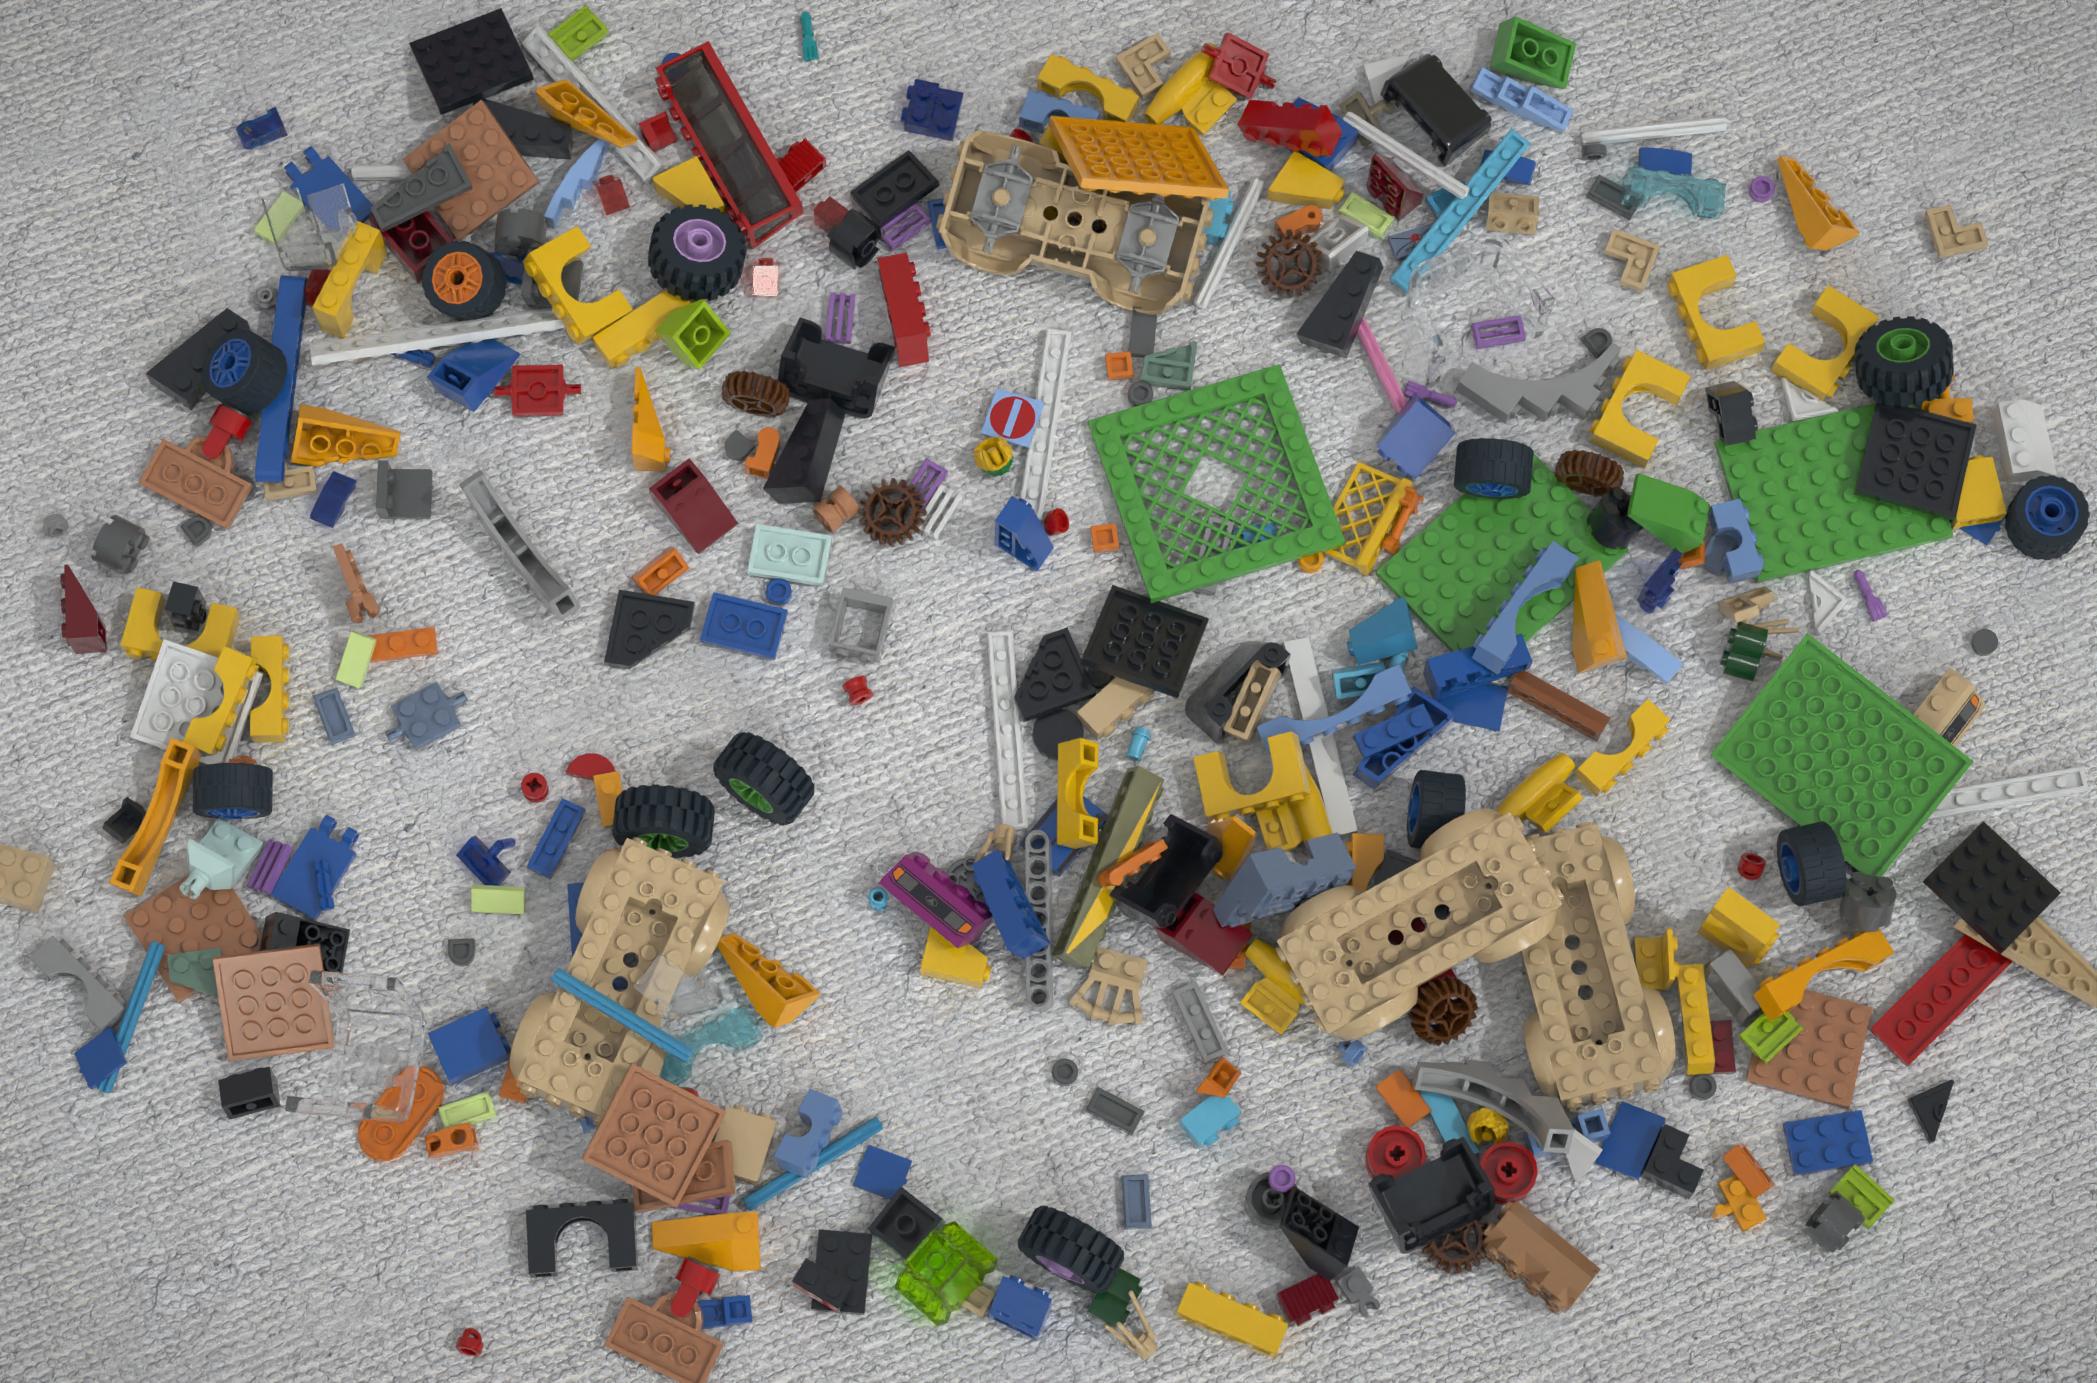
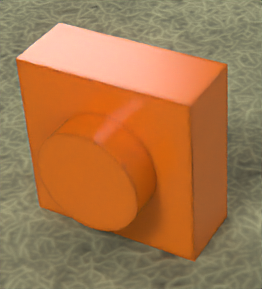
M1130 351L1105 354L1108 381L1133 378Z
M1116 523L1090 526L1094 553L1119 550Z
M1703 541L1701 546L1681 555L1677 553V565L1681 570L1704 564L1705 542Z

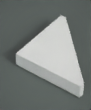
M1408 55L1364 64L1363 69L1373 104L1384 99L1380 93L1385 81L1404 68L1409 60Z
M1785 377L1781 378L1780 384L1791 423L1838 412L1836 407H1831L1806 389L1799 388Z
M1811 570L1808 574L1815 634L1819 636L1849 599Z
M1576 1130L1573 1134L1569 1153H1566L1573 1177L1575 1181L1579 1182L1603 1149Z

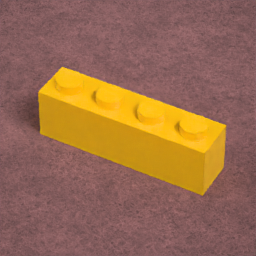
M666 289L593 336L594 346L611 369L615 366L621 367L635 353H643L651 346L652 342L657 339L662 340L655 331L657 327L672 311L689 305L691 302L689 300H682L679 295L674 297Z
M1195 1281V1284L1188 1283L1176 1312L1177 1317L1275 1358L1288 1327V1324L1284 1323L1285 1319L1274 1313H1270L1269 1316L1259 1312V1307L1245 1302L1244 1305L1234 1301L1235 1297L1225 1292H1220V1294L1209 1291L1210 1287L1198 1281Z

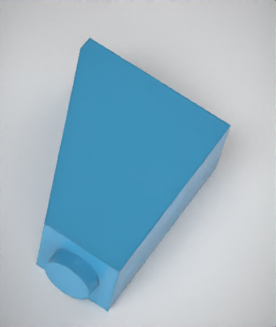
M1405 596L1395 600L1349 630L1351 641H1347L1350 656L1356 657L1358 665L1418 649L1411 613Z

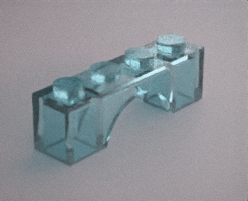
M1641 166L1629 167L1623 176L1620 204L1645 208L1653 197L1668 193L1682 198L1689 205L1693 216L1718 220L1724 211L1726 183H1721L1712 178L1703 180L1689 174L1679 176L1670 174V172L1665 170L1650 171Z
M734 1008L726 1014V1018L719 1022L712 1020L703 1026L704 1030L696 1034L691 1032L681 1037L679 1041L692 1048L693 1053L687 1062H682L666 1052L660 1072L663 1079L677 1086L692 1078L694 1059L708 1045L723 1043L734 1047L740 1052L762 1040V1034L748 1008Z

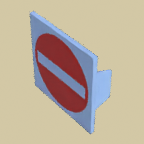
M997 388L981 434L989 437L1000 436L1010 445H1020L1029 448L1045 402Z

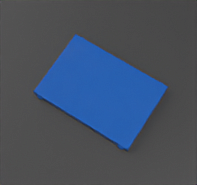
M1487 683L1439 699L1437 702L1456 714L1452 722L1496 732L1500 731L1508 687Z
M1622 1101L1610 1127V1135L1604 1141L1601 1148L1603 1150L1596 1159L1595 1164L1639 1181L1666 1118Z

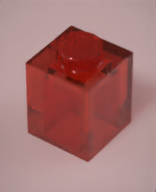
M829 196L825 202L820 201L813 211L814 223L826 233H829L833 226H838L849 210Z

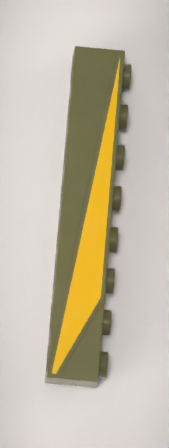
M1140 766L1127 768L1098 844L1095 847L1053 951V957L1077 969L1089 968L1094 963L1097 957L1096 949L1098 944L1106 935V924L1116 909L1114 901L1109 896L1115 886H1100L1098 876L1107 868L1136 851L1144 840L1143 832L1153 817L1154 812L1152 810L1155 802L1162 795V785L1165 779ZM1126 875L1123 876V881H1122V883H1121L1120 885H1118V886L1122 887L1123 889H1124V887H1125V881H1124V880H1125Z

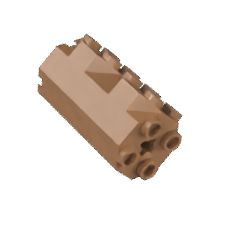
M1509 1201L1497 1216V1219L1500 1221L1497 1224L1492 1221L1483 1232L1486 1236L1483 1237L1486 1259L1492 1263L1498 1262L1504 1267L1503 1272L1513 1280H1516L1518 1277L1522 1278L1527 1283L1524 1289L1535 1298L1537 1296L1541 1297L1546 1302L1545 1306L1556 1315L1560 1311L1566 1313L1601 1269L1518 1201L1514 1204Z

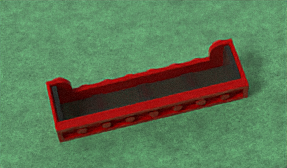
M709 41L656 67L658 77L654 79L663 102L668 100L671 106L668 109L675 122L679 120L682 128H680V131L685 141H691L694 146L691 149L694 157L697 156L699 161H702L706 168L704 170L711 182L714 181L717 187L716 191L721 200L725 201L728 206L727 214L733 218V223L736 222L741 232L745 235L746 243L748 242L752 249L758 247L804 213L800 199Z

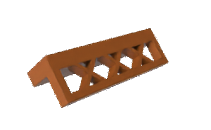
M1527 671L1517 673L1507 690L1509 694L1596 742L1610 720L1609 716Z

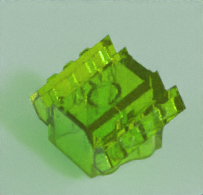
M956 1221L945 1224L939 1231L933 1229L902 1263L906 1268L899 1274L894 1288L936 1326L948 1323L951 1312L960 1310L967 1297L978 1286L982 1285L985 1275L994 1272L998 1259Z

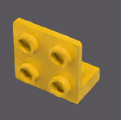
M1667 928L1661 938H1634V961L1642 986L1655 989L1656 991H1667L1671 984L1674 983L1675 977H1678L1679 965L1678 961H1674V951H1677L1678 943L1677 936H1673L1672 928Z

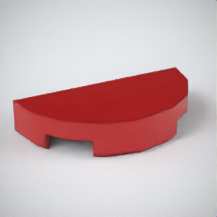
M586 753L578 756L569 764L566 775L594 781V775L616 771L613 764L606 757L596 753Z

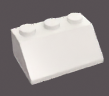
M2024 399L1998 402L1992 412L2006 483L2029 481L2039 476L2054 475L2057 477L2043 406Z

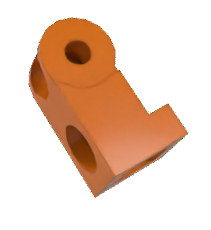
M1315 205L1305 206L1277 220L1274 231L1276 234L1277 231H1282L1284 237H1286L1287 229L1292 230L1293 237L1297 230L1301 231L1302 235L1314 233L1321 225L1322 212ZM1287 243L1283 246L1288 250L1294 247L1296 243Z
M766 427L759 431L757 438L758 447L754 458L747 456L744 465L745 473L768 479L780 449L779 433L772 427Z
M470 1122L441 1129L424 1136L429 1158H440L459 1152L479 1150L475 1127Z

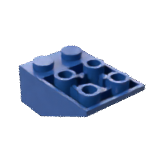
M493 338L477 343L468 342L442 357L427 378L438 393L475 412L521 354Z
M1010 1275L1009 1278L1003 1276L989 1311V1318L1037 1341L1051 1313L1052 1299L1048 1297L1049 1293L1038 1287L1032 1290L1024 1286L1025 1282L1016 1276Z

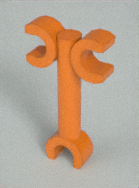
M1405 486V498H1400L1399 504L1403 505L1400 515L1390 536L1386 537L1382 545L1386 552L1394 555L1399 549V539L1411 513L1418 515L1417 506L1419 502L1423 503L1424 501L1422 496L1417 495L1416 489Z

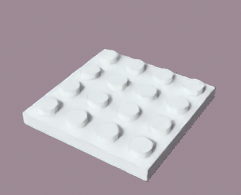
M164 639L130 737L165 750L171 738L183 742L193 718L207 717L217 711L222 704L224 685L219 675L214 671L219 657ZM257 671L254 679H249L245 688L248 690L247 696L242 704H238L235 711L238 714L236 722L232 728H228L225 734L227 742L221 752L218 751L217 755L200 750L203 752L200 762L205 764L233 762L263 673Z

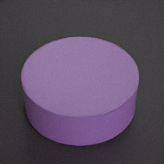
M1764 176L1756 177L1749 186L1750 197L1760 203L1769 201L1775 191L1772 180Z
M1286 1165L1275 1166L1270 1171L1268 1177L1270 1187L1278 1193L1290 1191L1296 1180L1294 1171Z

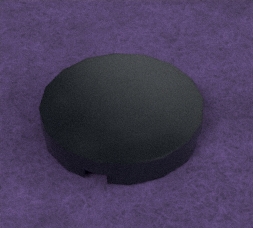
M1060 709L1038 717L1034 723L1032 733L1033 742L1040 754L1054 760H1058L1059 743L1083 738L1084 736L1081 721L1074 713L1066 709Z

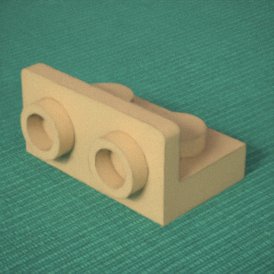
M1492 192L1488 196L1486 230L1532 235L1536 233L1539 217V196Z

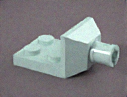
M218 818L199 843L192 839L187 842V869L189 876L180 885L181 892L188 896L192 891L193 893L190 895V898L195 900L205 887L210 890L232 889L263 849V842Z

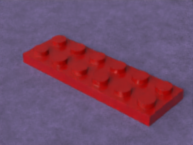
M1965 934L1869 1031L1908 1067L2013 961Z

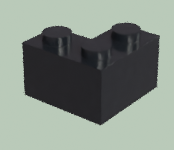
M1735 381L1705 387L1708 409L1710 413L1716 416L1720 441L1728 446L1756 439L1755 431L1758 430V423L1756 417L1752 415L1751 407L1754 406V398L1751 391Z
M1665 1124L1662 1127L1641 1178L1690 1199L1704 1170L1680 1159L1689 1134Z

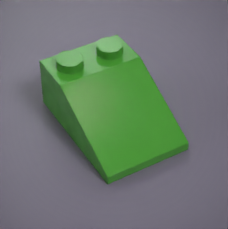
M1514 16L1499 24L1489 68L1511 78L1566 89L1576 43Z
M1638 473L1635 475L1627 516L1681 555L1703 544L1710 504L1691 490Z

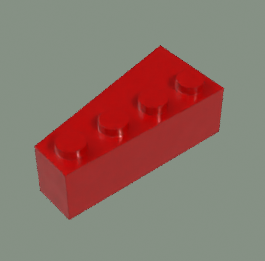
M1249 100L1237 124L1244 138L1249 141H1262L1273 147L1279 145L1295 152L1301 150L1317 157L1320 155L1331 157L1343 133L1327 105H1320L1318 109H1312L1313 106L1311 104H1302L1301 108L1289 102H1284L1282 106H1279L1274 101Z
M907 252L877 258L885 302H887L888 317L893 332L895 348L897 347L899 367L929 362L927 337H931L929 322L923 321V317L926 316L924 302H919L918 297L921 296L919 281L914 282L913 277L917 276L914 261L909 262Z

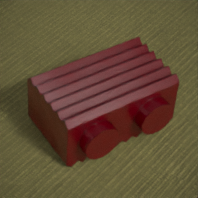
M1318 1273L1278 1292L1275 1296L1289 1326L1296 1323L1297 1327L1312 1320L1310 1316L1319 1311L1321 1315L1331 1312L1336 1308L1334 1304L1339 1300L1331 1282Z

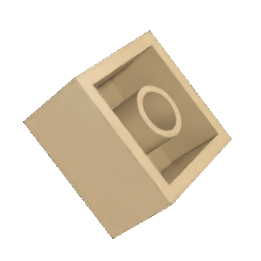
M0 843V903L38 914L56 866L50 857Z

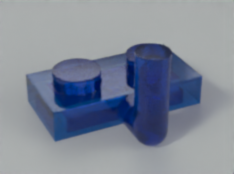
M472 836L456 856L484 885L500 886L511 871L497 858V855L504 849L513 848L516 841L514 838L497 840L489 849L477 836Z

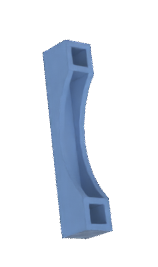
M1552 541L1547 549L1542 547L1535 558L1538 561L1535 566L1529 565L1523 575V578H1525L1524 582L1518 581L1511 591L1512 599L1510 601L1508 599L1504 600L1498 610L1501 613L1499 617L1493 616L1485 628L1488 630L1486 635L1480 634L1473 644L1476 650L1472 659L1498 675L1510 659L1517 645L1515 624L1519 609L1534 596L1551 589L1560 588L1573 570L1579 557Z
M1398 664L1375 674L1363 695L1350 707L1336 715L1316 720H1300L1279 716L1256 727L1268 755H1271L1268 737L1292 731L1299 736L1302 747L1313 742L1314 735L1322 732L1325 737L1338 731L1337 725L1346 722L1347 726L1361 721L1360 715L1370 711L1371 716L1386 710L1385 704L1394 701L1396 706L1410 700L1408 694L1413 693L1401 664Z

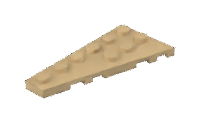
M2039 916L2002 953L2003 956L2097 1008V971ZM1962 918L1953 926L1996 951Z

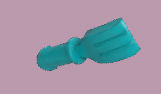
M807 11L802 12L800 15L803 30L802 37L804 38L802 43L804 62L819 59L817 43L812 38L814 36L811 24L812 17Z

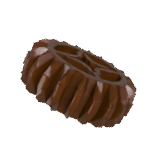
M1287 229L1286 237H1284L1282 231H1277L1278 240H1275L1271 235L1268 236L1271 244L1267 245L1264 242L1261 244L1266 249L1265 253L1257 252V256L1263 258V261L1255 262L1256 266L1263 267L1262 270L1257 272V275L1259 277L1266 275L1261 283L1267 285L1271 282L1268 288L1270 292L1275 291L1278 287V296H1282L1286 290L1287 297L1291 298L1294 289L1296 294L1301 296V287L1310 291L1311 287L1308 285V282L1318 283V280L1313 278L1314 273L1322 275V271L1316 269V265L1321 266L1324 264L1322 260H1316V257L1322 255V251H1313L1318 244L1315 241L1308 244L1311 238L1308 234L1301 240L1302 232L1299 230L1296 231L1294 237L1291 229ZM1287 243L1298 244L1295 249L1293 248L1287 254L1277 250V248ZM1304 249L1309 261L1307 271L1300 264ZM1272 256L1276 258L1279 263V268L1276 271L1277 275L1275 276V278L1270 268ZM1280 256L1289 260L1294 258V261L1292 262L1295 263L1294 266H1296L1299 270H1296L1293 267H1287L1285 269V261L1282 260ZM1291 273H1297L1302 277L1294 283H1281Z
M744 370L742 372L734 371L729 373L725 381H723L721 388L722 399L725 403L731 405L734 409H739L741 412L757 416L776 417L783 415L790 400L789 389L784 383H780L778 379H772L771 376H765L762 373L757 374L753 371L747 372Z
M1572 450L1561 454L1556 464L1555 477L1559 483L1565 484L1570 490L1595 497H1603L1607 492L1613 491L1614 488H1621L1624 480V471L1622 470L1623 467L1618 462L1611 460L1610 457H1604L1592 451Z
M891 478L890 485H888L886 480L883 479L881 480L882 487L879 488L876 484L872 485L874 489L872 494L869 491H865V495L869 499L860 500V504L866 508L858 510V514L864 516L859 522L862 526H865L863 529L865 534H871L870 539L872 541L879 539V544L884 546L888 540L889 546L894 547L896 540H898L902 546L905 544V537L910 541L914 540L911 535L913 531L916 534L921 533L917 525H925L926 523L924 519L920 518L927 515V511L922 509L926 505V501L920 499L922 493L915 491L916 487L913 484L907 486V482L903 479L898 484L895 478ZM900 494L906 497L903 500L900 498L896 501H890L886 496ZM881 502L882 509L879 512V514L876 515L877 518L874 519L875 508L877 504ZM887 504H889V506L892 509H895L896 516L899 519L898 521L894 518V516H891L889 512L890 509L887 507ZM912 505L910 519L905 523L904 515L909 510L908 507ZM895 524L899 529L885 531L880 529V527Z
M1446 976L1445 979L1437 977L1435 983L1428 981V987L1426 988L1420 987L1421 993L1418 995L1417 1002L1411 1008L1412 1011L1408 1013L1411 1020L1409 1023L1415 1034L1426 1043L1440 1046L1442 1042L1449 1045L1451 1039L1458 1041V1035L1460 1034L1466 1035L1465 1029L1473 1027L1471 1020L1477 1018L1474 1011L1479 1007L1475 1002L1477 1000L1475 994L1467 984H1464L1460 979Z
M1481 1217L1451 1232L1455 1236L1464 1231L1458 1240L1461 1243L1454 1241L1447 1245L1451 1235L1447 1234L1444 1235V1242L1438 1248L1435 1242L1432 1241L1426 1244L1428 1246L1424 1247L1421 1253H1431L1427 1262L1432 1263L1434 1260H1437L1436 1270H1439L1442 1264L1445 1265L1446 1274H1449L1452 1267H1455L1456 1275H1460L1462 1271L1461 1266L1464 1267L1467 1273L1471 1272L1470 1262L1478 1267L1481 1263L1477 1257L1481 1259L1487 1257L1486 1253L1482 1250L1484 1249L1483 1237H1486L1482 1231L1489 1226L1488 1223L1479 1224V1221L1482 1219ZM1471 1229H1473L1476 1236V1246L1473 1252L1469 1249V1244L1466 1241V1235ZM1449 1250H1455L1461 1255L1464 1254L1465 1257L1454 1259L1444 1254Z

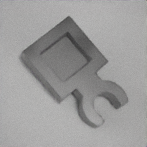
M1359 1266L1336 1281L1350 1304L1356 1301L1359 1302V1311L1363 1317L1366 1318L1369 1315L1365 1309L1366 1304H1373L1376 1310L1380 1308L1379 1301L1369 1296L1368 1293L1373 1291L1374 1288Z

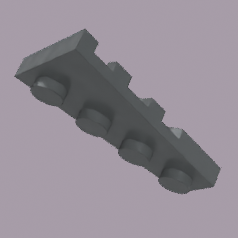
M449 143L435 158L429 159L424 167L415 174L412 173L402 185L391 190L370 207V210L379 228L384 232L473 189Z

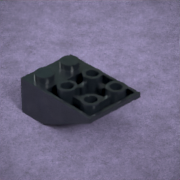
M274 912L265 918L259 951L320 943L325 979L341 981L350 929Z
M1295 1186L1291 1188L1279 1226L1307 1267L1327 1280L1331 1281L1348 1267L1359 1226Z

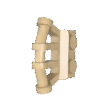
M1098 946L1096 949L1097 957L1092 964L1089 977L1071 998L1069 1004L1073 1007L1077 1006L1089 1015L1091 1020L1097 1021L1101 1019L1108 1021L1109 1025L1112 1026L1134 1022L1135 1025L1142 1024L1139 991L1148 960ZM1094 983L1101 984L1093 1006L1083 997ZM1107 986L1118 989L1112 1012L1101 1009ZM1125 991L1132 993L1134 1012L1119 1013Z

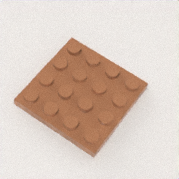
M482 100L402 159L410 172L415 174L425 166L429 159L435 158L450 143L473 189L435 208L458 241H462L540 183L486 103Z
M188 876L124 915V918L146 952L152 941L165 946L157 970L179 1003L198 991L171 983L167 955L221 948L222 956L257 952L260 950L262 933L233 888L210 890L205 887L199 897L194 900L190 898V895L193 893L192 891L188 896H185L180 890V885Z
M320 943L213 957L228 1062L335 1047Z
M1805 989L1802 1001L1789 1011L1795 1018V1021L1800 1026L1802 1025L1804 1029L1765 1065L1752 1052L1745 1081L1849 1109L1873 1007Z
M630 1063L581 1159L677 1208L727 1111Z

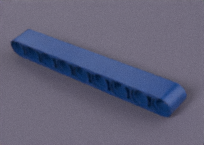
M281 275L279 281L271 343L281 349L286 357L287 376L278 397L262 411L255 465L256 482L283 483L308 294V278L304 276Z

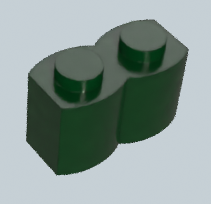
M1738 622L1735 629L1731 628L1727 643H1731L1728 651H1723L1720 665H1724L1723 674L1754 681L1767 641L1768 629Z
M1119 1268L1108 1290L1101 1294L1097 1293L1087 1314L1105 1324H1109L1114 1329L1117 1327V1322H1121L1124 1325L1131 1312L1126 1309L1131 1301L1128 1291L1132 1290L1138 1299L1143 1287L1139 1286L1141 1279Z

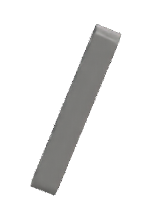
M1034 830L1027 835L1025 841L1026 895L1036 915L1045 916L1046 920L1042 927L1051 944L1046 946L1042 952H1036L1026 958V997L1033 1010L1042 1013L1048 1011L1053 1005L1052 844L1045 832ZM1044 839L1045 845L1041 849H1034L1032 845L1035 840ZM1036 865H1045V871L1042 874H1033V868ZM1037 890L1045 891V897L1042 900H1033V894ZM1038 967L1046 968V973L1042 978H1035L1033 976L1035 969ZM1038 993L1046 994V1000L1042 1004H1035L1033 1001Z

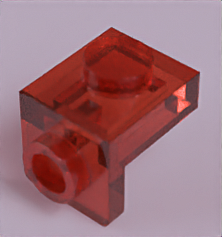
M611 174L599 178L600 183L595 184V187L599 193L606 215L630 208L619 177H614Z
M759 258V262L753 263V295L778 296L779 262H774L773 258Z
M312 268L305 285L306 305H314L331 270Z

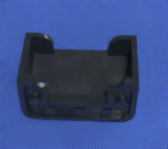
M1426 54L1386 80L1380 95L1388 103L1396 100V107L1402 106L1433 140L1431 143L1432 147L1438 146L1441 154L1437 158L1446 167L1490 131L1492 119L1489 113L1484 109L1481 110L1442 67V62L1436 55Z
M800 317L781 355L778 380L789 389V396L806 402L809 399L831 398L845 414L863 419L871 417L892 363L895 346L878 342L871 345L868 353L822 340V329L813 321Z
M1246 641L1242 643L1188 698L1185 705L1186 716L1218 744L1226 736L1223 726L1231 717L1233 710L1232 704L1227 697L1247 677L1252 664L1258 660L1267 668H1277L1281 673V679L1287 672L1291 654L1278 643Z
M1170 814L1163 823L1168 828V834L1166 838L1163 836L1161 839L1164 840L1168 848L1160 853L1161 858L1150 865L1136 885L1129 881L1126 884L1128 888L1123 889L1117 885L1109 894L1123 915L1134 921L1160 928H1166L1174 923L1177 915L1223 856V847L1217 837L1173 814Z
M1464 1136L1459 1139L1448 1140L1443 1144L1439 1158L1401 1177L1394 1179L1392 1175L1379 1174L1368 1183L1369 1190L1391 1236L1402 1254L1410 1253L1485 1216L1495 1207V1188Z

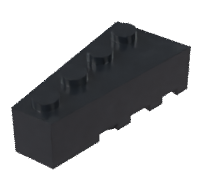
M485 98L482 99L522 156L571 159L573 143L571 124Z
M1356 250L1296 333L1300 343L1347 359L1383 270L1380 258Z
M226 308L146 372L150 384L192 411L206 392L202 384V368L208 351L227 332L229 333L232 330H239L241 328L251 331L248 321Z
M831 398L809 399L763 489L778 504L821 502L845 418V413Z

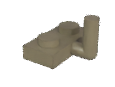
M1359 91L1338 105L1344 116L1347 112H1353L1384 133L1385 131L1376 115L1382 111L1388 114H1392L1395 111V106L1384 100L1370 107L1363 94ZM1358 133L1357 138L1362 146L1367 147L1373 143Z

